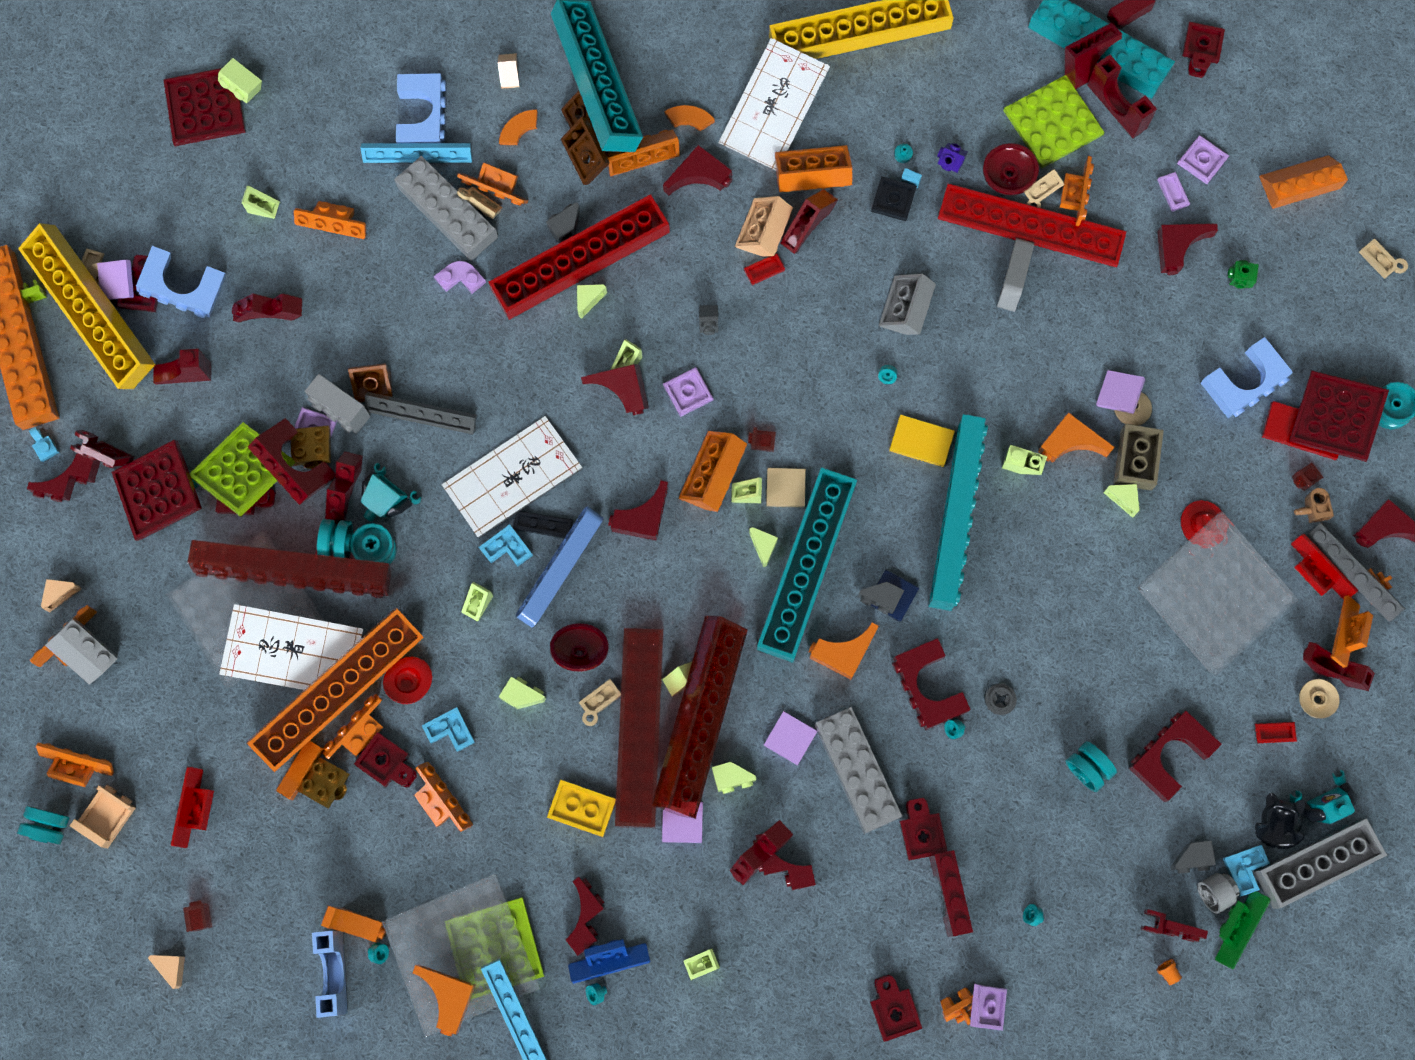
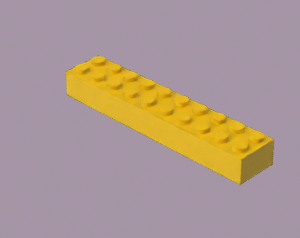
M881 0L769 25L770 41L772 39L812 59H819L949 30L952 27L954 18L948 0Z
M39 223L18 248L115 386L118 389H134L156 364L56 225Z

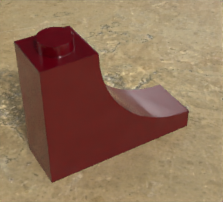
M1112 23L1065 47V75L1075 89L1089 82L1092 71L1102 54L1110 46L1122 39V33Z
M698 145L663 184V190L670 196L675 190L685 185L706 184L721 191L724 187L727 188L733 180L732 170Z
M824 189L807 198L780 244L796 254L816 226L831 213L838 199Z
M1161 225L1158 230L1161 273H1167V275L1178 274L1184 266L1186 250L1199 240L1214 237L1218 231V225Z
M199 349L180 350V357L178 359L153 367V383L155 385L211 381V362Z
M639 364L581 377L582 384H598L612 390L622 401L626 413L632 412L634 416L643 414L644 409H649Z
M660 480L655 494L643 505L629 510L615 509L614 515H610L608 526H611L612 532L657 541L669 487L668 482Z
M1388 499L1377 508L1353 536L1359 545L1367 548L1374 545L1377 541L1389 537H1400L1415 542V521Z

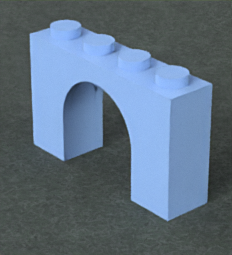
M441 73L397 74V92L400 99H424L433 105L431 115L421 123L396 124V143H442V141H445V130H442V125L446 124L445 113H443V108H446V98L443 97V91H446V81L442 79Z
M152 246L136 285L137 292L146 298H150V296L157 298V301L162 304L168 305L170 303L176 305V308L179 310L192 311L198 317L205 318L206 316L210 318L225 280V273L207 266L197 289L188 294H177L169 290L164 283V275L171 260V253Z
M1265 337L1249 347L1245 352L1260 373L1259 387L1252 390L1240 389L1230 381L1221 368L1206 376L1201 382V385L1227 418L1233 415L1238 417L1245 411L1244 408L1246 406H1254L1260 401L1259 397L1262 395L1267 397L1275 391V386L1279 385L1281 387L1290 381L1288 377L1293 373Z
M324 931L312 933L313 954L320 955L324 979L321 996H315L316 1017L348 1014L343 932Z

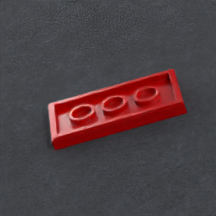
M1275 401L1271 403L1262 438L1333 460L1338 459V454L1289 442L1299 409Z

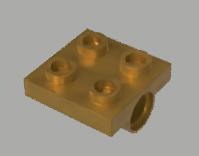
M329 426L296 429L298 433L291 440V458L295 461L293 466L303 465L307 469H313L323 461L331 463V429Z
M318 756L297 791L329 809L334 799L340 800L346 794L347 787L344 783L350 774Z

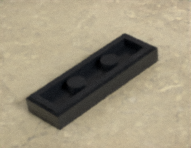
M516 511L513 529L565 538L572 527L573 520Z

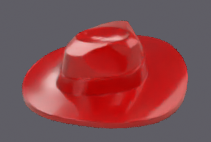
M1199 500L1192 502L1184 509L1181 515V528L1184 536L1192 545L1198 548H1211L1219 544L1226 534L1227 522L1223 512L1209 501Z
M405 657L399 659L384 675V691L388 697L397 703H415L422 699L429 691L432 683V671L429 665L420 658Z

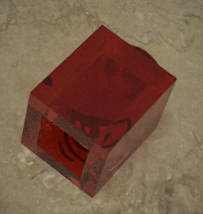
M200 900L190 902L189 907L183 908L187 932L212 928L208 904L202 903Z

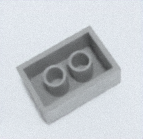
M320 374L316 376L304 391L308 396L307 400L312 403V407L319 412L322 410L333 422L337 420L348 433L353 431L357 434L370 418L369 413L361 403Z

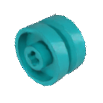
M1389 383L1383 387L1389 389L1379 425L1390 430L1400 429L1407 425L1415 416V390L1405 383Z
M323 519L321 521L317 538V557L319 561L330 562L334 556L337 563H348L351 555L350 541L353 535L351 521L341 520L337 525L333 519Z
M372 523L361 526L352 535L350 541L353 556L367 569L379 570L389 566L397 553V546L393 536L387 529L378 524Z
M1085 741L1078 748L1079 754L1073 753L1065 762L1081 783L1091 791L1098 792L1104 786L1103 779L1110 780L1117 773V769L1099 748Z
M26 806L23 816L25 819L34 821V824L20 823L17 834L29 837V839L61 845L64 834L53 830V826L66 828L70 817Z

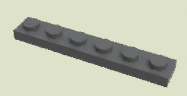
M371 392L365 394L364 407L368 413L468 434H474L477 417L475 414Z
M1320 523L1307 535L1319 550L1389 622L1406 609L1323 523Z

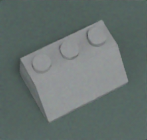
M924 274L894 276L879 326L906 335L920 334L936 284Z
M74 616L45 644L50 651L89 685L118 659V656Z

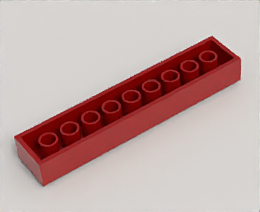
M650 194L488 283L508 320L670 233L669 223Z

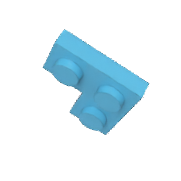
M510 524L479 547L490 563L507 552L518 567L533 556Z
M457 707L422 725L431 744L449 735L457 752L475 743Z
M1262 845L1223 859L1229 875L1234 879L1239 888V897L1260 890L1252 870L1270 864Z

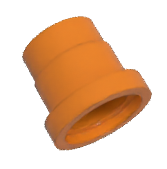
M1174 959L1163 962L1156 969L1158 974L1162 975L1169 985L1177 983L1182 978L1176 968Z

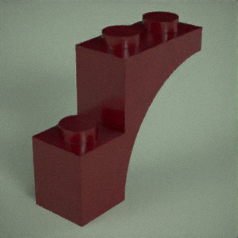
M252 293L233 304V321L242 322L257 318H277L293 321L302 316V298L283 293L275 298H269Z
M344 451L337 460L335 479L327 488L325 519H333L336 524L341 520L346 521L350 497L357 478L362 471V455Z
M76 453L71 465L61 475L45 482H29L27 490L32 492V496L44 499L45 496H48L56 502L70 501L75 482L87 485V482H95L100 461L87 458L86 455Z
M1309 642L1308 647L1303 652V660L1316 674L1340 679L1347 687L1369 691L1375 675L1369 666L1349 661L1348 666L1343 668L1331 658L1332 653L1323 649L1317 643Z
M781 820L764 832L760 839L744 852L730 869L736 881L742 885L747 883L793 836V833Z
M758 834L755 836L756 840H752L753 845L760 839V837L763 834ZM775 854L759 869V872H763L764 876L787 871L788 875L784 876L786 886L791 887V891L816 885L812 865L799 866L790 864Z
M577 877L572 882L580 896L581 912L575 929L565 940L576 955L580 956L585 949L590 948L598 941L596 938L598 933L591 925L587 927L586 924L604 910L602 905L605 902L598 893L594 896L590 890L592 885L586 878L582 880L580 877Z

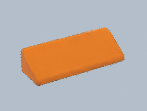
M311 741L306 743L276 791L293 801L298 793L299 786L324 749Z

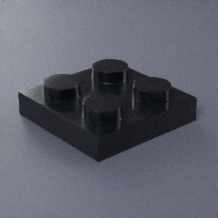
M881 176L871 212L907 221L917 186Z

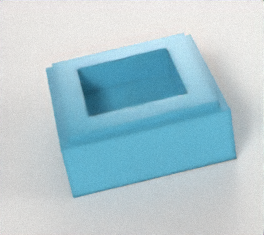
M905 168L901 181L915 185L918 188L922 174Z

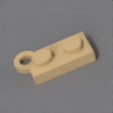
M1055 169L1038 179L1030 189L1024 192L1029 199L1026 205L1034 202L1037 204V208H1041L1040 201L1064 185Z
M471 187L469 190L459 188L457 191L459 197L467 200L473 207H476L485 216L492 219L503 208L474 187Z
M1375 238L1359 251L1384 279L1394 271L1400 274L1408 269L1406 260L1401 258L1395 260ZM1398 263L1403 265L1402 269L1397 267Z
M611 679L579 702L585 711L582 716L585 725H595L598 721L597 714L622 696ZM588 715L594 716V720L592 722L587 721Z

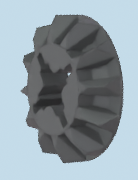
M996 684L986 692L985 703L988 710L994 714L1003 716L1015 708L1017 702L1016 694L1008 685ZM997 695L1000 697L1007 695L1004 699V705L1002 703L994 704L997 700Z

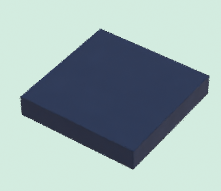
M885 570L878 584L888 582L904 590L893 614L888 613V616L901 622L919 588Z

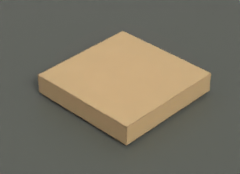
M767 468L766 506L805 507L806 469Z

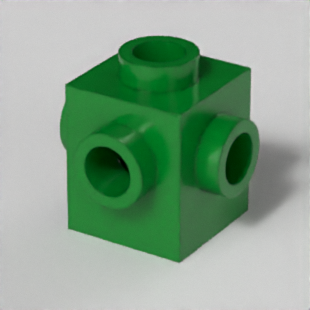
M1246 260L1236 261L1228 269L1227 278H1230L1229 285L1239 289L1252 288L1257 282L1259 264L1249 263Z

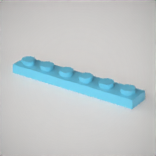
M361 143L360 148L363 163H413L420 156L428 163H472L471 143Z
M499 958L482 966L481 971L522 1059L547 1060L501 959Z

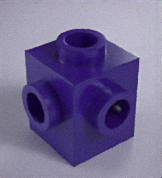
M948 143L945 147H941L937 155L940 158L938 165H941L946 171L952 170L958 173L968 151L961 149V146L956 143Z

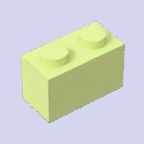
M234 58L218 74L220 85L226 89L228 88L234 93L236 98L243 100L245 103H248L261 90L262 80Z

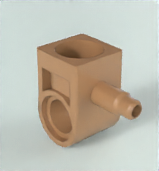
M1316 488L1305 497L1306 507L1294 510L1295 515L1308 514L1309 523L1327 521L1334 517L1330 496L1323 488ZM1314 496L1320 499V503L1314 500Z

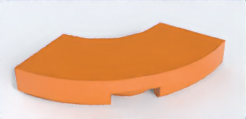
M681 105L664 111L674 127L690 125L698 131H702L715 122V119L708 112L695 106Z
M524 111L511 118L502 129L499 144L518 145L519 139L524 133L537 129L538 111Z

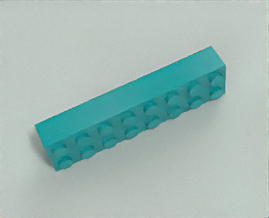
M1043 0L1031 17L1028 28L1065 49L1066 46L1109 23L1069 0ZM1119 30L1122 33V39L1110 46L1097 63L1111 55L1122 67L1117 79L1153 99L1170 73L1175 61Z

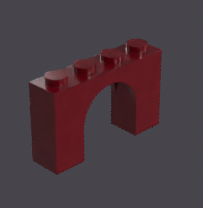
M1124 0L1109 10L1107 19L1120 30L1150 12L1156 1Z
M1109 55L1095 65L1087 86L1132 138H1135L1148 128L1157 108L1146 95L1133 104L1125 99L1117 82L1122 67Z
M284 418L257 436L248 448L300 505L327 486L335 478L336 474L325 461L307 472L297 471L285 462L281 448L289 443L298 431Z
M938 638L895 656L892 663L896 674L900 673L902 680L900 683L903 690L908 691L911 697L908 699L911 708L916 709L919 715L916 717L920 727H924L925 730L966 714L971 710L963 692L941 701H932L924 697L917 687L919 671L928 665L944 659L946 656Z
M1187 711L1181 714L1177 712L1170 719L1172 723L1169 727L1164 726L1157 733L1159 737L1155 741L1150 740L1144 746L1146 751L1141 756L1137 754L1130 761L1133 765L1129 769L1163 802L1169 801L1182 787L1165 771L1161 764V751L1167 742L1181 741L1187 744L1203 760L1208 759L1222 745Z
M955 851L930 856L933 876L938 878L944 899L946 916L943 917L947 937L973 933Z

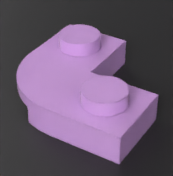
M464 261L453 262L434 276V279L445 292L461 281L473 294L486 283L479 272L471 264Z

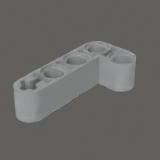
M1016 238L1003 288L999 296L998 308L1015 312L1022 294L1035 243Z

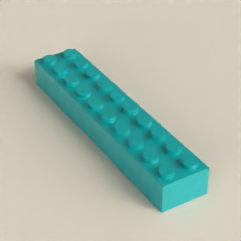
M557 0L551 12V17L601 150L635 152L643 135L591 2L586 0Z
M963 414L958 424L928 607L952 611L954 606L957 607V604L960 602L961 591H958V588H960L964 579V572H961V569H963L967 560V554L964 551L969 546L970 535H967V532H969L973 523V516H970V514H972L976 504V498L973 496H975L979 486V479L976 478L982 467V461H979V459H981L985 448V443L982 442L988 430V425H985L986 418Z
M821 467L759 639L758 651L794 663L855 490L857 479Z

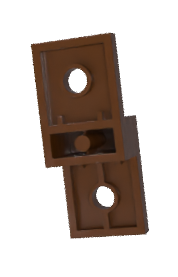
M578 90L561 109L570 127L561 138V141L583 185H589L610 162L605 152L601 150L582 96Z

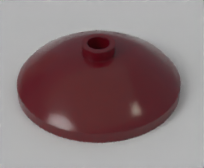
M1014 143L1002 144L992 149L986 156L983 164V175L988 185L995 191L1006 195H1016L1030 189L1034 185L1039 172V165L1035 155L1028 148ZM1011 173L1013 176L1009 177L1006 174Z
M581 623L561 628L554 634L550 642V654L553 660L562 668L577 672L588 671L599 666L606 659L609 650L608 640L601 630L592 625Z

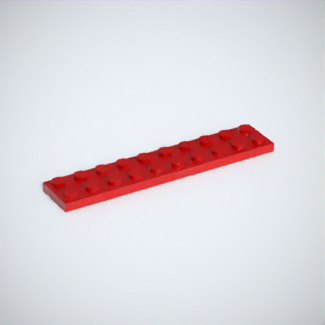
M947 184L938 219L1013 240L1019 238L1033 242L1038 247L1116 268L1127 231L1086 220H1081L1080 226H1076L1077 218L952 184Z

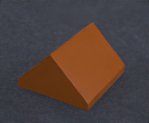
M386 363L348 368L354 398L359 403L365 402V394L367 392L393 397L391 371Z

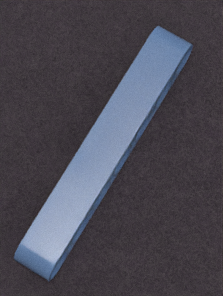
M588 506L583 509L518 609L516 618L531 628L537 624L603 521V516Z

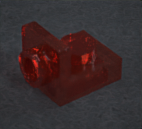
M753 427V432H749L748 437L751 450L774 452L776 432L757 430V427Z
M1312 462L1292 476L1296 487L1302 489L1303 492L1324 478Z

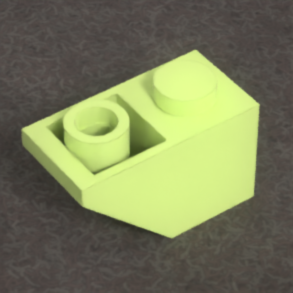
M1010 445L1002 468L1019 474L1042 475L1047 456Z
M511 677L499 695L501 700L516 709L543 703L546 700L542 690L535 686L531 689L526 686L528 682L520 677L516 679Z
M732 762L712 767L718 792L722 791L723 794L735 791L734 787L742 786V789L751 787L753 782L756 781L754 774Z

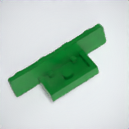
M1255 891L1249 894L1245 904L1238 901L1236 905L1231 907L1227 922L1223 923L1219 930V937L1223 940V944L1215 957L1218 963L1230 969L1235 968L1271 901L1269 897Z

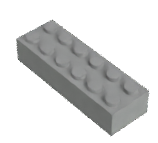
M422 156L394 179L398 189L470 261L498 238L496 229L467 200L459 197L457 190Z
M852 707L816 722L814 726L863 833H869L901 818L902 814Z
M1366 818L1358 820L1254 871V874L1265 895L1270 898L1272 908L1279 909L1387 856Z

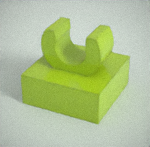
M33 280L34 286L30 288L28 284L23 283L24 290H21V295L28 303L47 298L45 291L36 280Z

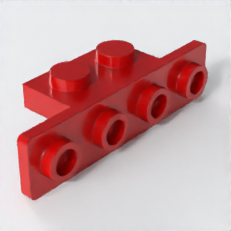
M1305 534L1300 535L1291 543L1304 558L1294 568L1321 596L1331 588L1343 600L1345 596L1349 595V597H1352L1358 592V589Z
M186 768L171 846L187 848L191 829H207L214 791L200 789L203 769Z

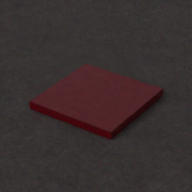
M222 68L163 79L174 146L246 133L241 100L236 98L234 93L228 88L222 87L218 81V74Z
M1311 370L1289 442L1367 462L1389 389Z
M172 440L111 472L136 541L202 509L178 440Z

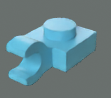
M36 427L29 430L31 436L36 441L32 447L40 461L44 462L60 453L50 436L44 438L41 431L37 430Z

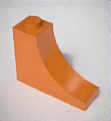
M1068 413L1043 443L1038 452L1047 456L1046 461L1054 463L1063 454L1074 450H1090L1107 458L1114 449V446Z
M872 622L862 635L847 642L833 643L819 638L817 643H812L808 651L811 653L810 659L851 680L879 626Z
M328 906L321 924L323 927L355 935L372 942H379L380 939L383 940L387 930L385 928L386 923L335 906Z
M420 964L415 965L413 974L425 980L437 998L439 1017L436 1028L441 1029L440 1033L444 1035H456L460 1030L476 985Z

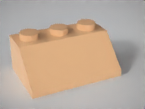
M780 196L754 198L735 247L762 257L774 256L787 222L790 219L793 207Z

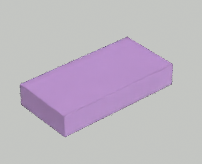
M1176 172L1158 178V183L1172 212L1190 205Z

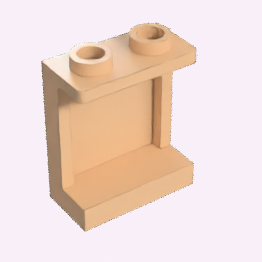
M98 785L96 788L99 790L79 820L74 819L70 827L100 847L109 848L136 807L131 805L133 801L123 795L121 798L115 794L116 790L109 785L105 787Z

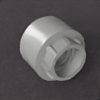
M1215 873L1197 885L1198 893L1204 904L1215 914L1234 905L1237 901V896H1239V888L1234 879L1228 874Z

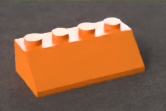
M673 129L669 131L663 130L652 136H643L635 152L604 151L610 162L607 166L610 177L680 156L679 140Z
M847 145L775 152L779 192L852 185V164Z
M1329 155L1259 176L1272 209L1341 189L1348 180L1342 164Z
M708 431L679 495V499L702 509L718 512L747 443L733 433Z

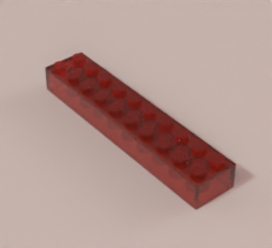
M198 540L191 541L187 561L192 571L199 577L212 575L222 580H226L229 577L235 578L236 581L246 582L247 580H254L258 584L271 582L281 587L288 584L294 585L295 588L305 589V587H313L317 591L330 589L335 593H344L346 591L352 592L353 595L357 596L371 594L375 598L388 596L391 581L389 563Z
M705 616L652 802V806L681 817L696 819L748 629L721 616Z
M624 628L615 827L656 829L664 645L663 629Z

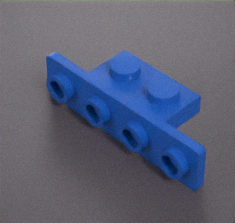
M623 939L612 940L607 944L593 945L589 949H585L586 959L570 963L568 968L571 982L574 984L650 963V957L646 943L626 948Z

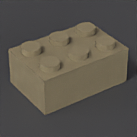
M1130 424L1123 426L1120 431L1114 485L1137 484L1138 489L1151 491L1155 488L1158 481L1164 430Z

